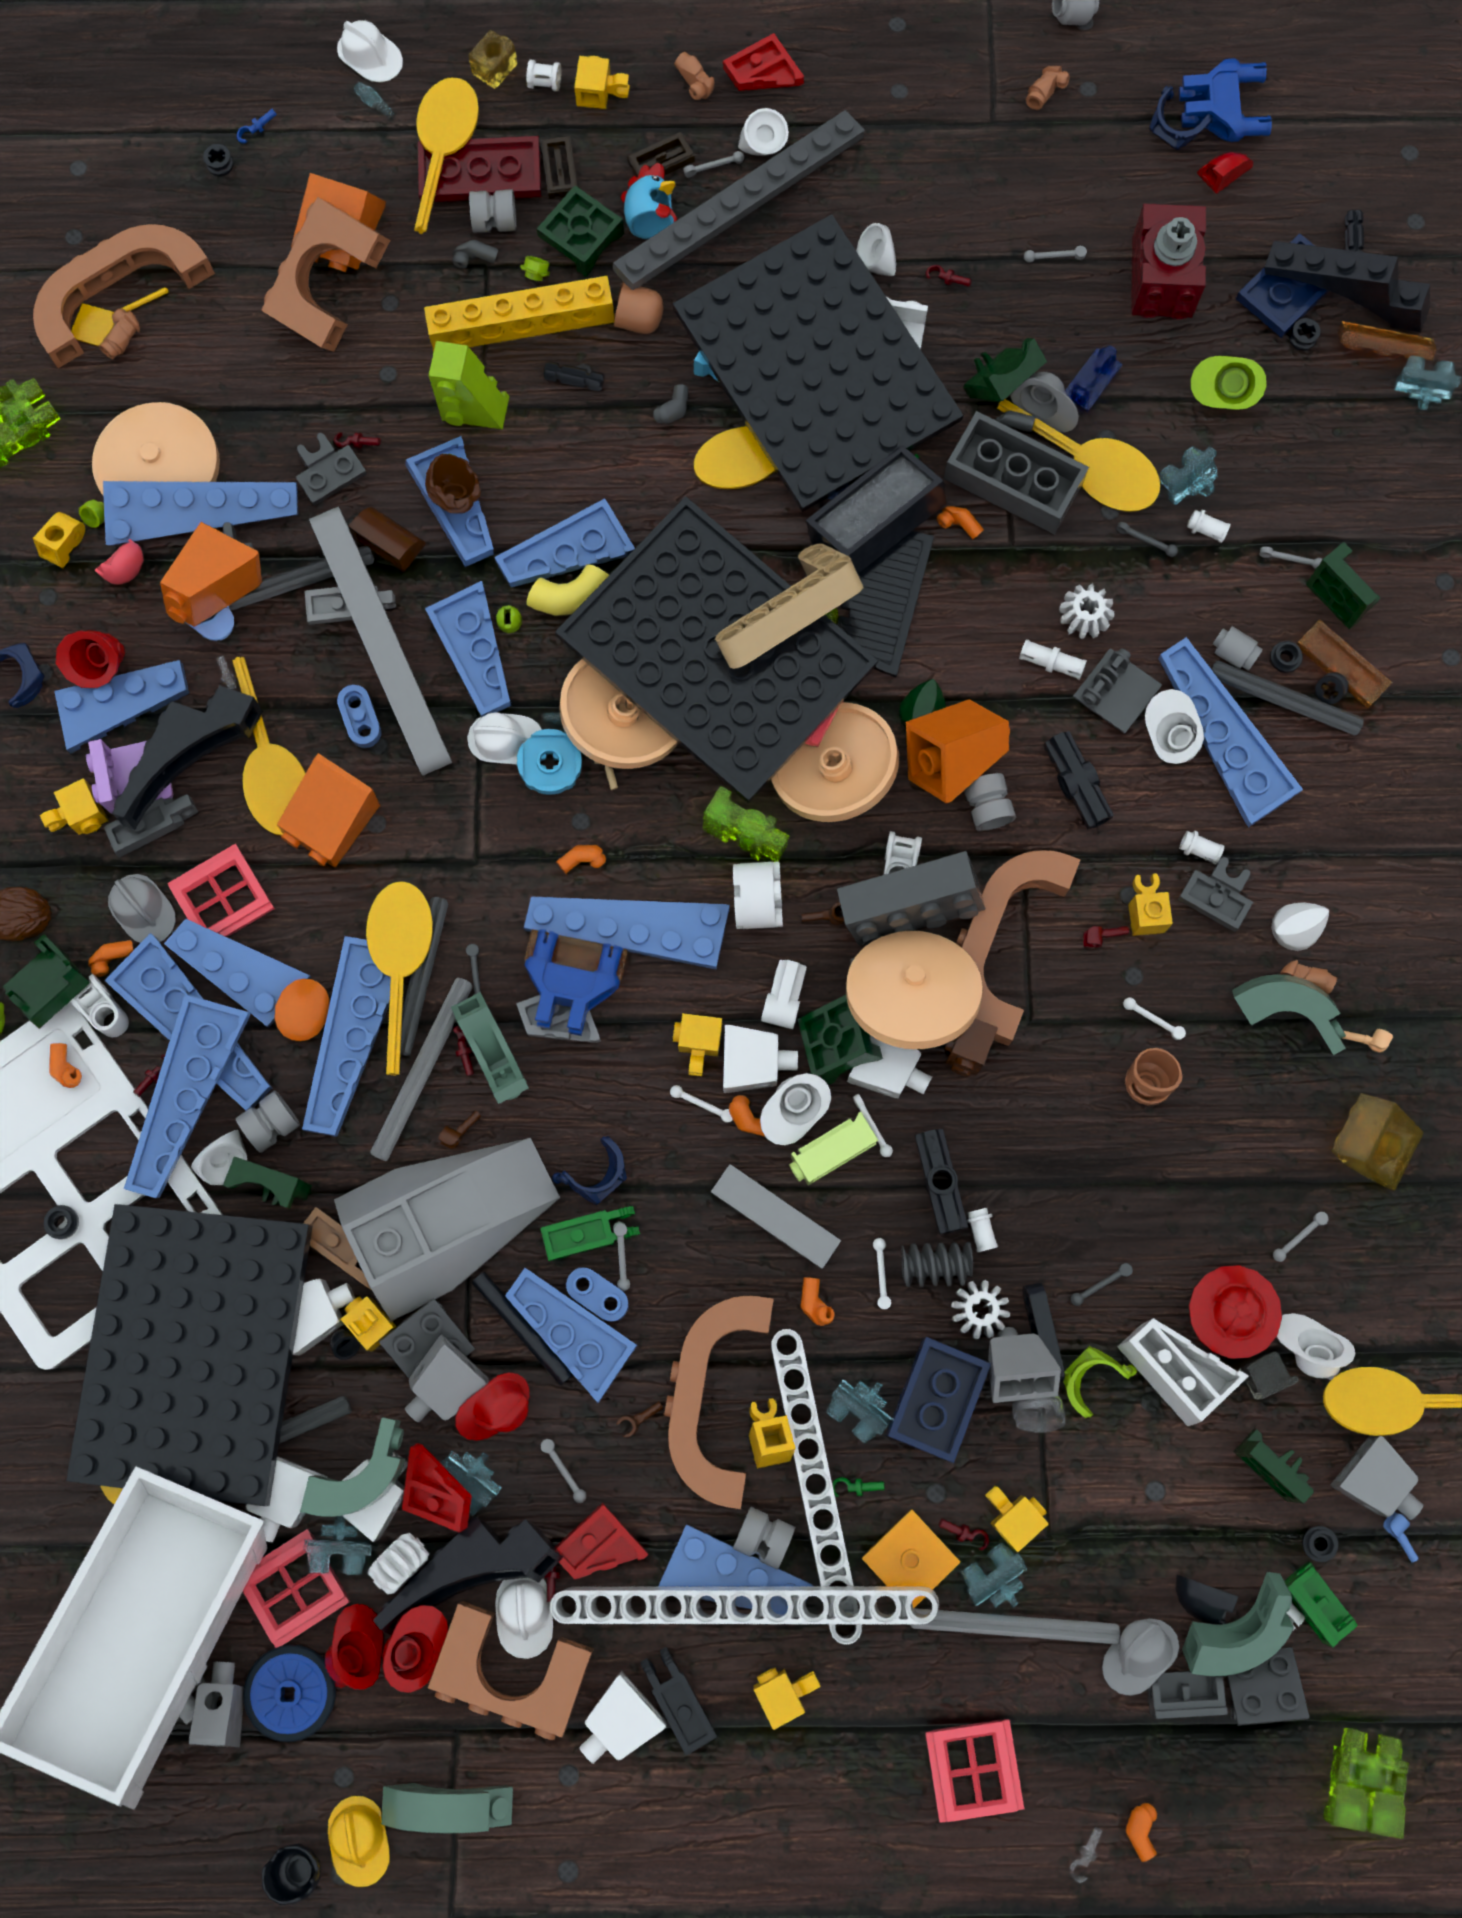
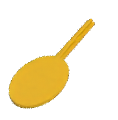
M447 78L436 83L426 93L419 106L417 114L418 136L423 147L432 154L414 228L415 231H419V234L427 231L444 156L451 155L460 150L469 141L477 125L479 115L477 96L471 85L460 78Z
M1007 399L1000 401L997 407L1003 413L1015 411L1033 416ZM1035 417L1032 431L1073 455L1074 460L1089 467L1082 487L1096 501L1109 508L1126 512L1146 509L1156 501L1160 492L1158 473L1150 460L1135 447L1109 438H1097L1080 445Z
M747 426L733 428L712 437L699 449L694 459V471L698 479L704 484L717 489L748 487L766 479L775 472L774 467Z
M236 657L232 662L241 692L253 696L257 701L245 657ZM261 715L253 730L258 748L249 755L245 763L243 791L249 810L257 822L267 831L282 836L283 833L277 826V823L306 773L297 758L290 751L282 746L270 744Z
M407 882L392 883L377 895L369 911L366 927V938L370 956L377 968L385 975L391 977L386 1075L392 1076L400 1075L404 977L413 974L422 965L429 952L433 934V921L429 904L422 892L416 886Z
M1359 1367L1344 1371L1335 1376L1325 1387L1323 1403L1328 1414L1343 1427L1360 1434L1387 1436L1398 1434L1415 1425L1422 1417L1424 1408H1462V1394H1422L1412 1381L1399 1373L1377 1367Z

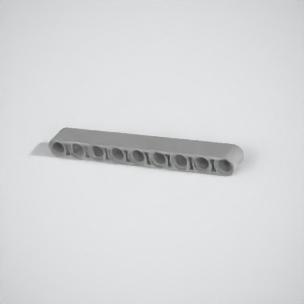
M339 506L310 518L309 521L422 776L451 764L452 760Z

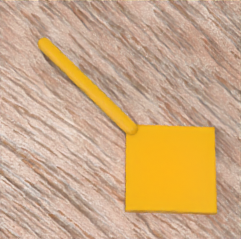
M164 287L122 307V309L126 312L136 309L167 294L169 290ZM82 303L71 332L77 341L99 346L115 326L112 320L114 312Z

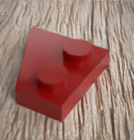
M774 33L723 60V69L738 91L792 87L804 84V75Z
M417 1443L411 1446L402 1510L459 1533L465 1530L468 1526L472 1495L422 1444Z
M604 1503L599 1505L555 1546L563 1556L559 1563L574 1580L589 1576L595 1571H605L617 1567L618 1564L635 1559L641 1560L648 1556L647 1551Z

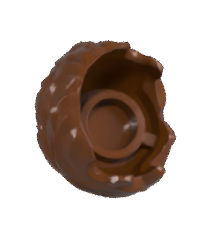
M441 453L430 463L426 473L425 487L428 497L432 502L453 514H463L473 507V503L478 501L481 491L477 474L472 471L469 462L456 455Z
M8 887L0 891L1 940L21 941L30 937H36L45 930L51 920L52 912L48 902L41 894L27 887Z

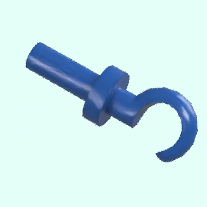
M271 109L258 120L254 117L251 120L253 122L251 126H242L237 131L238 141L243 144L247 143V140L241 139L242 134L245 132L254 134L259 130L262 133L264 131L262 127L277 115L275 111Z

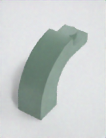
M1275 974L1252 979L1232 990L1235 1000L1251 1026L1277 1012H1297L1306 1016L1315 1024L1333 1055L1346 1049L1341 1040L1346 1036L1337 1019L1330 1021V1019L1341 1014L1329 995L1312 982L1296 976Z
M481 992L452 1006L451 1009L472 1048L498 1104L505 1100H512L523 1091L529 1089Z
M388 1417L381 1418L370 1462L357 1476L345 1481L317 1475L309 1476L300 1512L322 1517L342 1516L366 1509L380 1500L397 1481L406 1458L392 1456L394 1449L399 1450L402 1443L404 1429L399 1428L401 1420Z
M1266 1573L1254 1606L1242 1618L1221 1625L1200 1622L1191 1623L1182 1648L1191 1674L1227 1676L1242 1673L1264 1663L1282 1648L1294 1627L1287 1615L1291 1608L1292 1595L1281 1574Z
M417 1783L383 1786L381 1824L395 1829L426 1833L489 1831L491 1827L512 1825L513 1787L500 1785L471 1789H442L427 1787Z

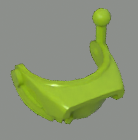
M1090 1346L1087 1347L1064 1371L1065 1379L1063 1382L1070 1403L1084 1418L1091 1417L1093 1413L1085 1405L1080 1393L1081 1380L1085 1372L1094 1365L1106 1364L1114 1367L1126 1379H1129L1137 1373V1369L1133 1364L1128 1366L1121 1365L1104 1352Z

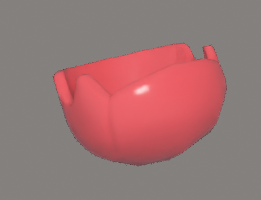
M131 539L128 540L129 543L121 545L110 558L95 569V572L107 582L115 585L125 584L139 574L144 562L141 547Z

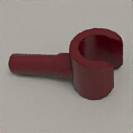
M1093 926L1084 932L1083 946L1088 948L1102 947L1103 938L1129 934V928L1124 926L1103 929L1100 926Z

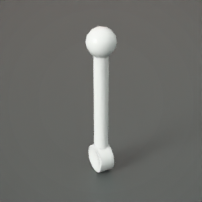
M1131 997L1124 1000L1123 1006L1126 1010H1134L1168 1030L1175 1040L1185 1037L1186 1031L1183 1027L1170 1025L1137 1005L1136 1001Z
M674 1085L670 1089V1094L673 1098L681 1097L721 1116L722 1121L725 1123L733 1121L729 1109L721 1110L684 1092L682 1087Z
M859 1094L853 1096L852 1098L878 1139V1144L881 1147L880 1154L883 1157H890L893 1153L892 1147L884 1141Z
M876 1238L873 1242V1248L877 1251L880 1298L877 1304L879 1308L885 1310L891 1306V1300L887 1297L883 1253L886 1242L882 1238Z

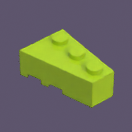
M436 341L429 379L441 419L454 426L468 424L503 430L510 396L506 391L500 392L497 389V380L493 376L487 377L484 373L485 366L468 345Z

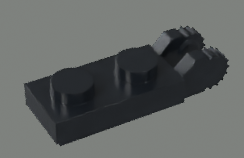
M665 1647L660 1650L661 1659L665 1666L668 1667L672 1675L671 1678L661 1683L653 1663L648 1658L641 1661V1666L653 1687L651 1691L687 1756L717 1738V1733L684 1672H680L671 1652Z

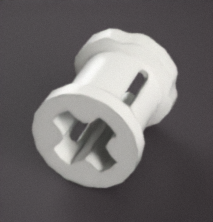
M530 59L527 67V87L531 89L534 86L551 87L553 91H559L561 64L557 62L554 65L538 64L535 60Z

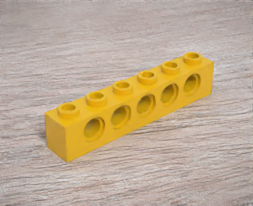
M608 276L424 307L433 352L436 341L475 347L614 323L615 321Z

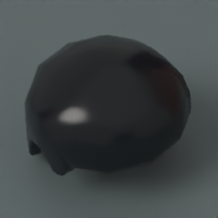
M299 1843L276 1850V1853L262 1869V1888L269 1900L280 1905H290L308 1898L317 1887L321 1878L320 1873L322 1869L319 1858L311 1848Z

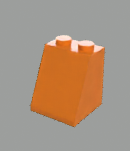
M310 173L294 236L301 231L306 221L307 210L317 197L332 204L373 230L377 227L386 201L368 191ZM341 249L330 250L319 256L329 260L328 267L346 272L347 267L358 270L361 263L359 259Z
M200 522L160 581L165 610L168 616L178 623L183 624L186 622L195 627L258 588L262 583L259 552Z
M970 699L907 721L908 780L945 803L952 802L1009 751V721Z
M318 753L282 814L277 826L283 833L281 838L296 849L299 845L310 851L308 856L321 866L328 863L335 868L380 807V804L372 788Z

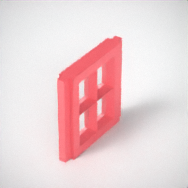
M236 843L167 883L187 919L205 928L207 927L199 913L220 901L228 916L211 925L208 929L225 937H229L275 909ZM235 865L243 880L222 892L214 877ZM209 881L216 896L195 908L187 893ZM247 885L255 900L234 912L226 897Z
M306 1529L264 1556L260 1564H256L243 1590L244 1595L275 1648L283 1646L350 1602L347 1593L309 1529ZM308 1553L316 1570L293 1583L285 1566L303 1554ZM279 1571L288 1588L265 1602L256 1585ZM320 1575L329 1593L306 1606L298 1589ZM292 1594L301 1611L278 1625L269 1608Z
M1009 1719L925 1732L940 1823L1025 1810ZM992 1735L997 1763L977 1766L973 1738ZM966 1739L970 1767L951 1770L947 1742ZM998 1771L1003 1799L983 1802L979 1773ZM972 1775L976 1803L957 1806L952 1778Z

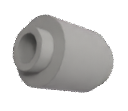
M1233 626L1229 631L1223 628L1212 644L1217 647L1214 654L1239 669L1243 667L1248 671L1263 650L1257 646L1258 642Z

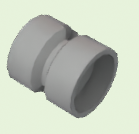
M513 189L496 190L494 195H490L487 190L470 191L469 206L473 233H489L493 227H496L499 232L516 231V207Z
M1002 773L980 776L964 790L966 800L970 806H975L971 811V816L977 831L996 829L1016 819L1012 801L1004 798L1008 794V788Z
M275 1090L259 1101L260 1107L258 1109L250 1107L236 1117L239 1127L260 1153L277 1142V1135L286 1136L300 1126L290 1107Z
M750 1506L733 1549L749 1557L757 1554L759 1555L760 1562L778 1570L796 1527L779 1519L771 1522L769 1521L768 1514Z

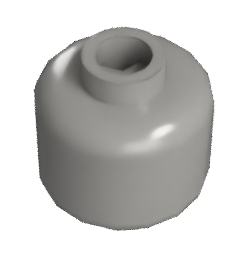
M1052 0V12L1062 25H1086L1092 20L1093 15L1097 13L1099 8V0Z

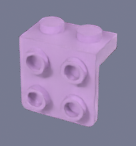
M101 739L88 742L90 753L86 754L87 765L90 772L94 773L96 784H92V793L96 803H100L111 814L117 797L123 793L129 782L131 770L138 765L143 755L144 746L147 741L110 749ZM172 783L155 800L161 797L164 800L173 798Z

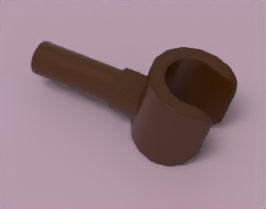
M840 902L835 903L830 910L801 914L802 922L829 920L834 925H841L845 921L844 917L839 918L834 912L835 910H842Z
M475 1111L459 1125L457 1130L445 1126L438 1137L439 1143L449 1149L457 1148L466 1131L481 1117L480 1113Z
M658 1401L635 1416L626 1415L621 1417L617 1421L616 1426L625 1420L630 1421L633 1426L632 1431L623 1436L630 1437L638 1432L640 1424L662 1410L663 1407Z

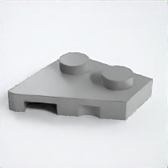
M540 995L516 1003L527 1035L530 1037L591 1043L601 1042L590 1010L587 1013L582 1036L568 1033L569 1028H567L571 1007L556 1005L551 1027L547 1029L538 1027L536 1025L537 1021H535Z

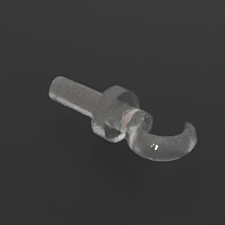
M224 656L217 657L216 660L223 674V677L220 678L222 684H227L229 689L236 688L234 681L237 677L235 673H230Z
M1094 1827L1087 1846H1081L1079 1853L1082 1855L1081 1859L1074 1860L1070 1865V1875L1077 1882H1085L1087 1876L1079 1877L1075 1875V1867L1078 1865L1088 1867L1090 1860L1095 1861L1098 1856L1095 1849L1103 1831L1097 1827Z

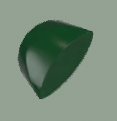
M934 678L913 688L900 704L899 717L905 728L907 721L946 708L943 692Z

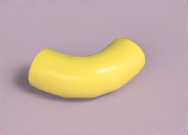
M588 564L584 567L581 574L569 583L557 584L540 577L529 592L527 606L554 616L572 615L609 575L602 569Z

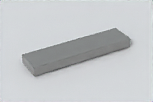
M729 1164L711 1190L713 1195L820 1269H823L841 1242L833 1234L731 1164Z

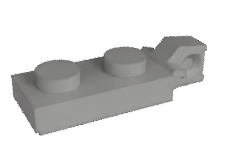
M375 586L384 609L396 608L395 595L392 590L378 592L377 586ZM339 587L304 591L307 622L309 625L353 620Z

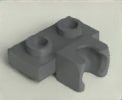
M323 433L317 434L320 445L318 452H308L303 445H298L296 448L299 457L307 468L306 471L296 476V480L313 506L367 474L349 445L335 452Z
M1222 857L1215 865L1209 877L1195 869L1181 892L1178 901L1236 932L1253 904V901L1239 894L1250 876V871L1245 869L1237 878H1231L1226 873L1229 860L1226 857Z

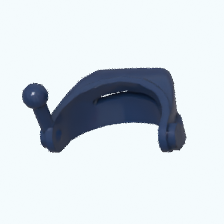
M1166 86L1161 92L1162 96L1158 102L1149 129L1174 149L1179 150L1192 141L1205 127L1207 128L1213 119L1211 118L1212 115L1208 114L1199 126L1188 131H1178L1169 127L1164 117V106L1166 99L1170 100L1174 97V91L1172 86Z
M27 643L15 644L0 650V662L14 657L22 670L21 686L16 695L8 701L9 705L13 708L22 707L31 702L39 694L44 679V674L40 671Z
M603 1136L600 1139L609 1157V1167L601 1182L591 1187H584L579 1185L566 1171L554 1173L552 1175V1182L555 1184L561 1182L565 1185L568 1184L584 1199L598 1205L627 1179L622 1152L617 1144L608 1136Z

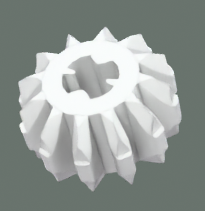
M1093 583L1088 586L1087 591L1079 584L1076 586L1074 593L1067 592L1064 597L1065 602L1061 603L1059 611L1064 614L1060 619L1061 624H1070L1068 628L1069 634L1074 633L1075 630L1080 631V639H1084L1087 632L1095 638L1098 637L1099 630L1107 631L1110 626L1108 621L1112 620L1115 614L1110 609L1113 605V599H1103L1106 594L1105 589L1097 593L1094 591Z
M983 1280L978 1292L976 1284L971 1281L967 1284L970 1295L962 1289L956 1292L958 1297L964 1302L954 1301L951 1303L952 1308L962 1310L961 1314L953 1316L952 1319L954 1322L962 1319L966 1321L960 1329L962 1333H966L973 1326L972 1335L974 1339L980 1338L982 1327L987 1338H991L994 1336L991 1324L1000 1331L1005 1328L1004 1324L997 1318L1010 1317V1312L1000 1310L999 1307L1007 1304L1009 1300L1005 1297L997 1301L995 1297L1001 1291L999 1286L994 1287L988 1293V1281ZM980 1300L986 1303L983 1307L988 1306L989 1313L982 1315L981 1319L975 1316L978 1312L973 1313L972 1306L979 1304Z
M411 1533L403 1534L372 1563L368 1574L379 1589H382L387 1595L393 1594L428 1560L429 1552L424 1548V1544Z

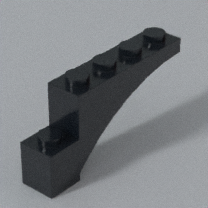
M1274 241L1265 264V274L1289 278L1329 290L1367 308L1388 322L1390 328L1422 332L1430 308V284L1399 280L1398 257Z
M219 685L216 693L209 698L205 713L171 701L166 711L161 713L158 726L152 738L148 739L145 743L143 755L138 765L131 770L129 782L123 793L117 797L112 814L123 826L135 830L158 795L190 765L229 742L241 737L249 739L263 712L255 698Z
M475 1516L472 1520L468 1521V1526L460 1533L457 1532V1535L446 1546L441 1547L434 1553L432 1560L421 1572L414 1574L407 1581L406 1587L395 1598L390 1599L382 1606L380 1613L373 1621L381 1631L392 1636L402 1615L411 1608L421 1605L434 1607L456 1594L500 1580L531 1578L539 1583L563 1556L542 1531L526 1519L511 1528L507 1538L502 1541L487 1523Z

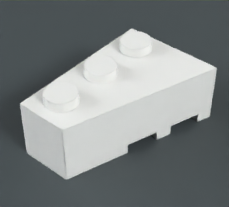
M1154 1318L1141 1324L1117 1346L1187 1426L1202 1422L1248 1377L1242 1371H1236L1219 1361L1220 1358L1212 1353L1208 1354L1191 1344L1189 1339Z

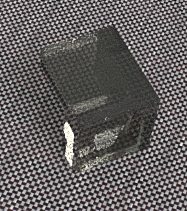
M1273 1351L1239 1368L1240 1371L1248 1375L1245 1381L1254 1399H1265L1299 1382L1296 1375H1289L1277 1351Z

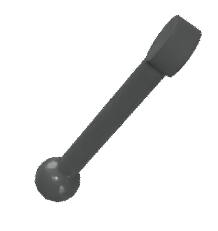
M1119 522L1116 527L1119 533L1129 534L1165 551L1169 557H1174L1178 553L1177 546L1172 544L1168 546L1130 528L1127 523Z
M469 944L466 947V953L471 960L474 994L481 992L477 956L480 950L476 944Z
M1128 1263L1121 1264L1117 1272L1082 1293H1073L1070 1298L1071 1303L1074 1306H1080L1085 1298L1120 1277L1130 1276L1133 1272L1132 1266Z

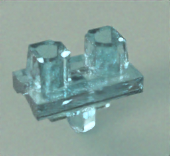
M1409 356L1402 372L1395 381L1394 390L1409 392V398L1419 399L1418 409L1422 410L1428 408L1430 401L1441 403L1442 398L1450 399L1454 389L1460 385L1461 376L1455 375L1454 362H1437L1434 371L1424 370L1425 359L1423 357Z
M1192 446L1182 456V465L1185 467L1179 470L1174 465L1169 464L1161 471V483L1169 491V501L1177 505L1189 494L1195 496L1197 493L1208 497L1214 492L1215 487L1212 481L1218 477L1217 467L1214 462V457L1217 455L1216 450L1208 447L1205 451H1201Z
M842 1380L831 1395L833 1399L826 1411L828 1415L839 1422H842L849 1412L857 1416L860 1421L852 1432L863 1443H867L877 1433L882 1435L892 1419L882 1411L887 1401L877 1394L883 1386L878 1381L872 1388H869L860 1380L855 1388H853L845 1380Z
M452 1451L440 1463L472 1495L469 1514L475 1515L483 1506L486 1507L502 1488L490 1479L494 1472L485 1466L489 1458L488 1454L483 1452L476 1459L468 1452L461 1457Z
M336 1516L334 1525L321 1526V1536H333V1541L304 1539L303 1550L308 1553L307 1562L310 1573H328L330 1554H343L341 1573L361 1575L366 1556H371L372 1545L368 1544V1542L343 1541L344 1537L357 1536V1528L355 1526H345V1518L343 1516Z
M1000 1543L988 1553L989 1558L997 1567L986 1576L977 1563L971 1564L961 1572L969 1588L967 1592L976 1607L998 1590L1000 1591L990 1598L995 1608L1006 1600L1012 1608L1019 1604L1014 1594L1024 1587L1018 1578L1009 1585L1007 1584L1026 1571L1027 1568L1019 1553L1014 1555L1008 1547Z

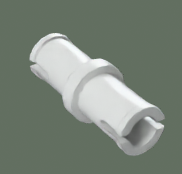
M1027 639L1019 657L1021 660L1046 667L1045 671L1052 673L1055 670L1080 680L1087 660L1060 652V648L1054 647L1051 649Z

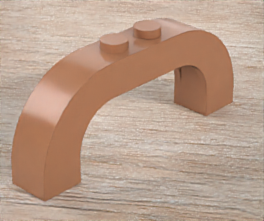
M156 224L140 225L126 229L109 239L101 241L96 247L83 255L74 257L71 262L53 273L37 295L33 320L38 339L56 367L59 369L84 353L71 332V319L77 307L85 300L135 270L150 264L168 266L181 277L188 289L214 275L211 264L199 245L191 237L175 228Z
M1046 850L1027 852L1010 859L995 871L985 886L982 897L986 910L980 911L978 915L972 917L968 930L962 928L956 944L962 947L974 960L982 979V999L976 1019L998 1027L994 1037L996 1042L1007 1046L1011 1044L1024 1012L1023 1009L1005 1003L995 997L988 989L984 979L985 960L1009 899L1017 892L1029 888L1044 889L1065 897L1070 889L1081 859L1061 852Z
M740 1296L724 1300L709 1308L696 1320L689 1330L682 1347L680 1362L673 1361L670 1382H676L674 1396H667L664 1416L670 1417L668 1442L672 1461L682 1480L693 1492L711 1503L724 1507L741 1509L746 1473L726 1470L713 1465L704 1457L698 1445L697 1429L709 1356L715 1344L729 1333L749 1331L768 1335L774 1300L772 1298Z

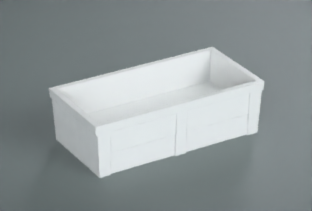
M135 1466L0 1711V1753L119 1807L124 1805L135 1810L143 1794L142 1788L195 1684H199L207 1668L206 1662L256 1564H260L267 1550L264 1521Z

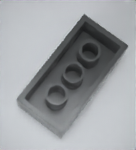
M976 411L947 461L944 479L1055 535L1081 489L1089 467Z
M967 851L837 888L845 925L859 946H867L872 941L895 932L914 931L924 927L938 928L945 925L948 920L955 918L969 919L978 915L980 911L986 910L978 878Z

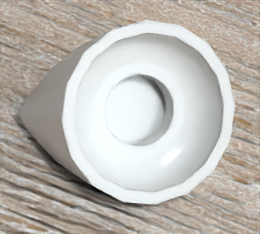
M763 108L754 111L747 118L743 126L738 148L743 152L757 156L771 155L780 151L788 140L787 122L776 110Z
M873 223L861 234L856 252L870 272L885 276H895L896 255L890 230L886 225Z
M1305 902L1283 906L1272 919L1271 928L1274 938L1281 946L1288 950L1301 951L1308 949L1315 944L1324 931L1329 917V909Z
M239 1130L231 1131L219 1137L205 1147L194 1159L191 1169L204 1182L210 1185H223L234 1156L247 1161V1153Z

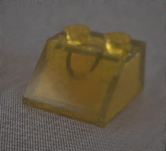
M1361 1093L1356 1104L1352 1106L1341 1133L1335 1139L1332 1152L1347 1167L1395 1191L1424 1132L1395 1102Z

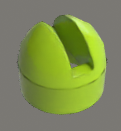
M94 499L84 503L79 508V515L83 522L92 528H97L105 521L104 503Z
M508 605L498 610L496 622L501 631L514 633L521 627L522 617L517 608ZM510 612L511 624H505V614Z

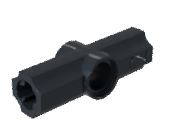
M1070 731L1059 733L1046 741L1043 746L1058 773L1059 786L1064 796L1068 800L1072 799L1087 830L1094 829L1112 819L1114 814L1099 788L1098 774L1091 762L1084 760Z
M934 1129L915 1135L925 1177V1188L929 1193L939 1235L968 1228L957 1185L958 1176L952 1166L944 1130ZM937 1173L945 1174L950 1181L949 1188L946 1190L937 1189L932 1182L933 1175Z

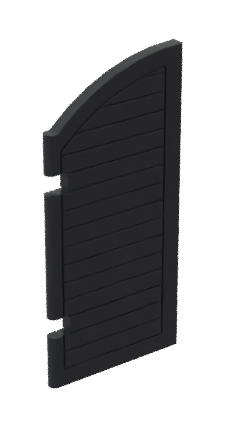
M911 531L858 574L863 584V589L842 603L841 608L850 611L849 617L838 616L836 625L878 660V664L874 668L875 670L893 677H897L934 539L932 535Z

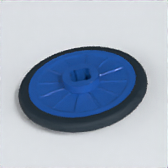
M284 1645L263 1654L250 1669L243 1691L244 1707L253 1726L266 1737L281 1742L299 1741L317 1732L329 1718L336 1697L335 1681L329 1676L325 1668V1660L315 1651L300 1645ZM284 1687L295 1688V1699H285Z

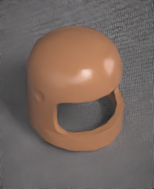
M623 282L618 296L614 327L645 335L653 333L661 323L664 303L661 295L653 289L642 286L631 290Z
M1149 1048L1142 1051L1126 1073L1125 1085L1127 1092L1132 1099L1140 1104L1147 1106L1160 1104L1182 1082L1183 1076L1180 1064L1166 1050Z

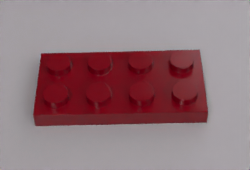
M539 136L469 139L460 150L451 155L444 156L434 202L469 200L470 191L487 190L490 195H494L496 190L513 189L514 198L541 197ZM418 141V180L421 202L432 154Z

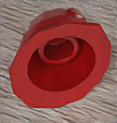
M80 630L67 634L57 646L56 666L64 677L81 688H99L109 683L118 672L126 649L111 634Z

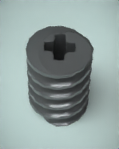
M957 1242L951 1243L948 1252L943 1243H938L935 1253L929 1243L924 1244L921 1253L916 1243L910 1244L908 1253H906L902 1245V1277L906 1287H910L913 1277L917 1278L920 1287L924 1286L926 1277H930L933 1286H937L940 1276L944 1277L947 1286H951L954 1276H957L960 1285L964 1286L967 1276H971V1278L973 1276L971 1243L966 1242L962 1252Z

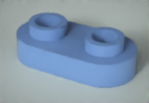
M359 685L346 686L340 691L337 703L347 733L356 746L361 748L372 747L381 738V727L368 692ZM355 700L361 701V704H360L359 707H357V708H351V707H350V705H351V703H352L353 701H355ZM370 729L371 732L368 736H360L362 730Z
M578 1268L568 1276L566 1282L568 1294L591 1312L608 1322L619 1321L626 1315L629 1308L626 1294L589 1268ZM582 1278L589 1281V1288L586 1291H580L577 1288V1282ZM608 1298H615L618 1303L616 1309L612 1311L605 1308V1301Z

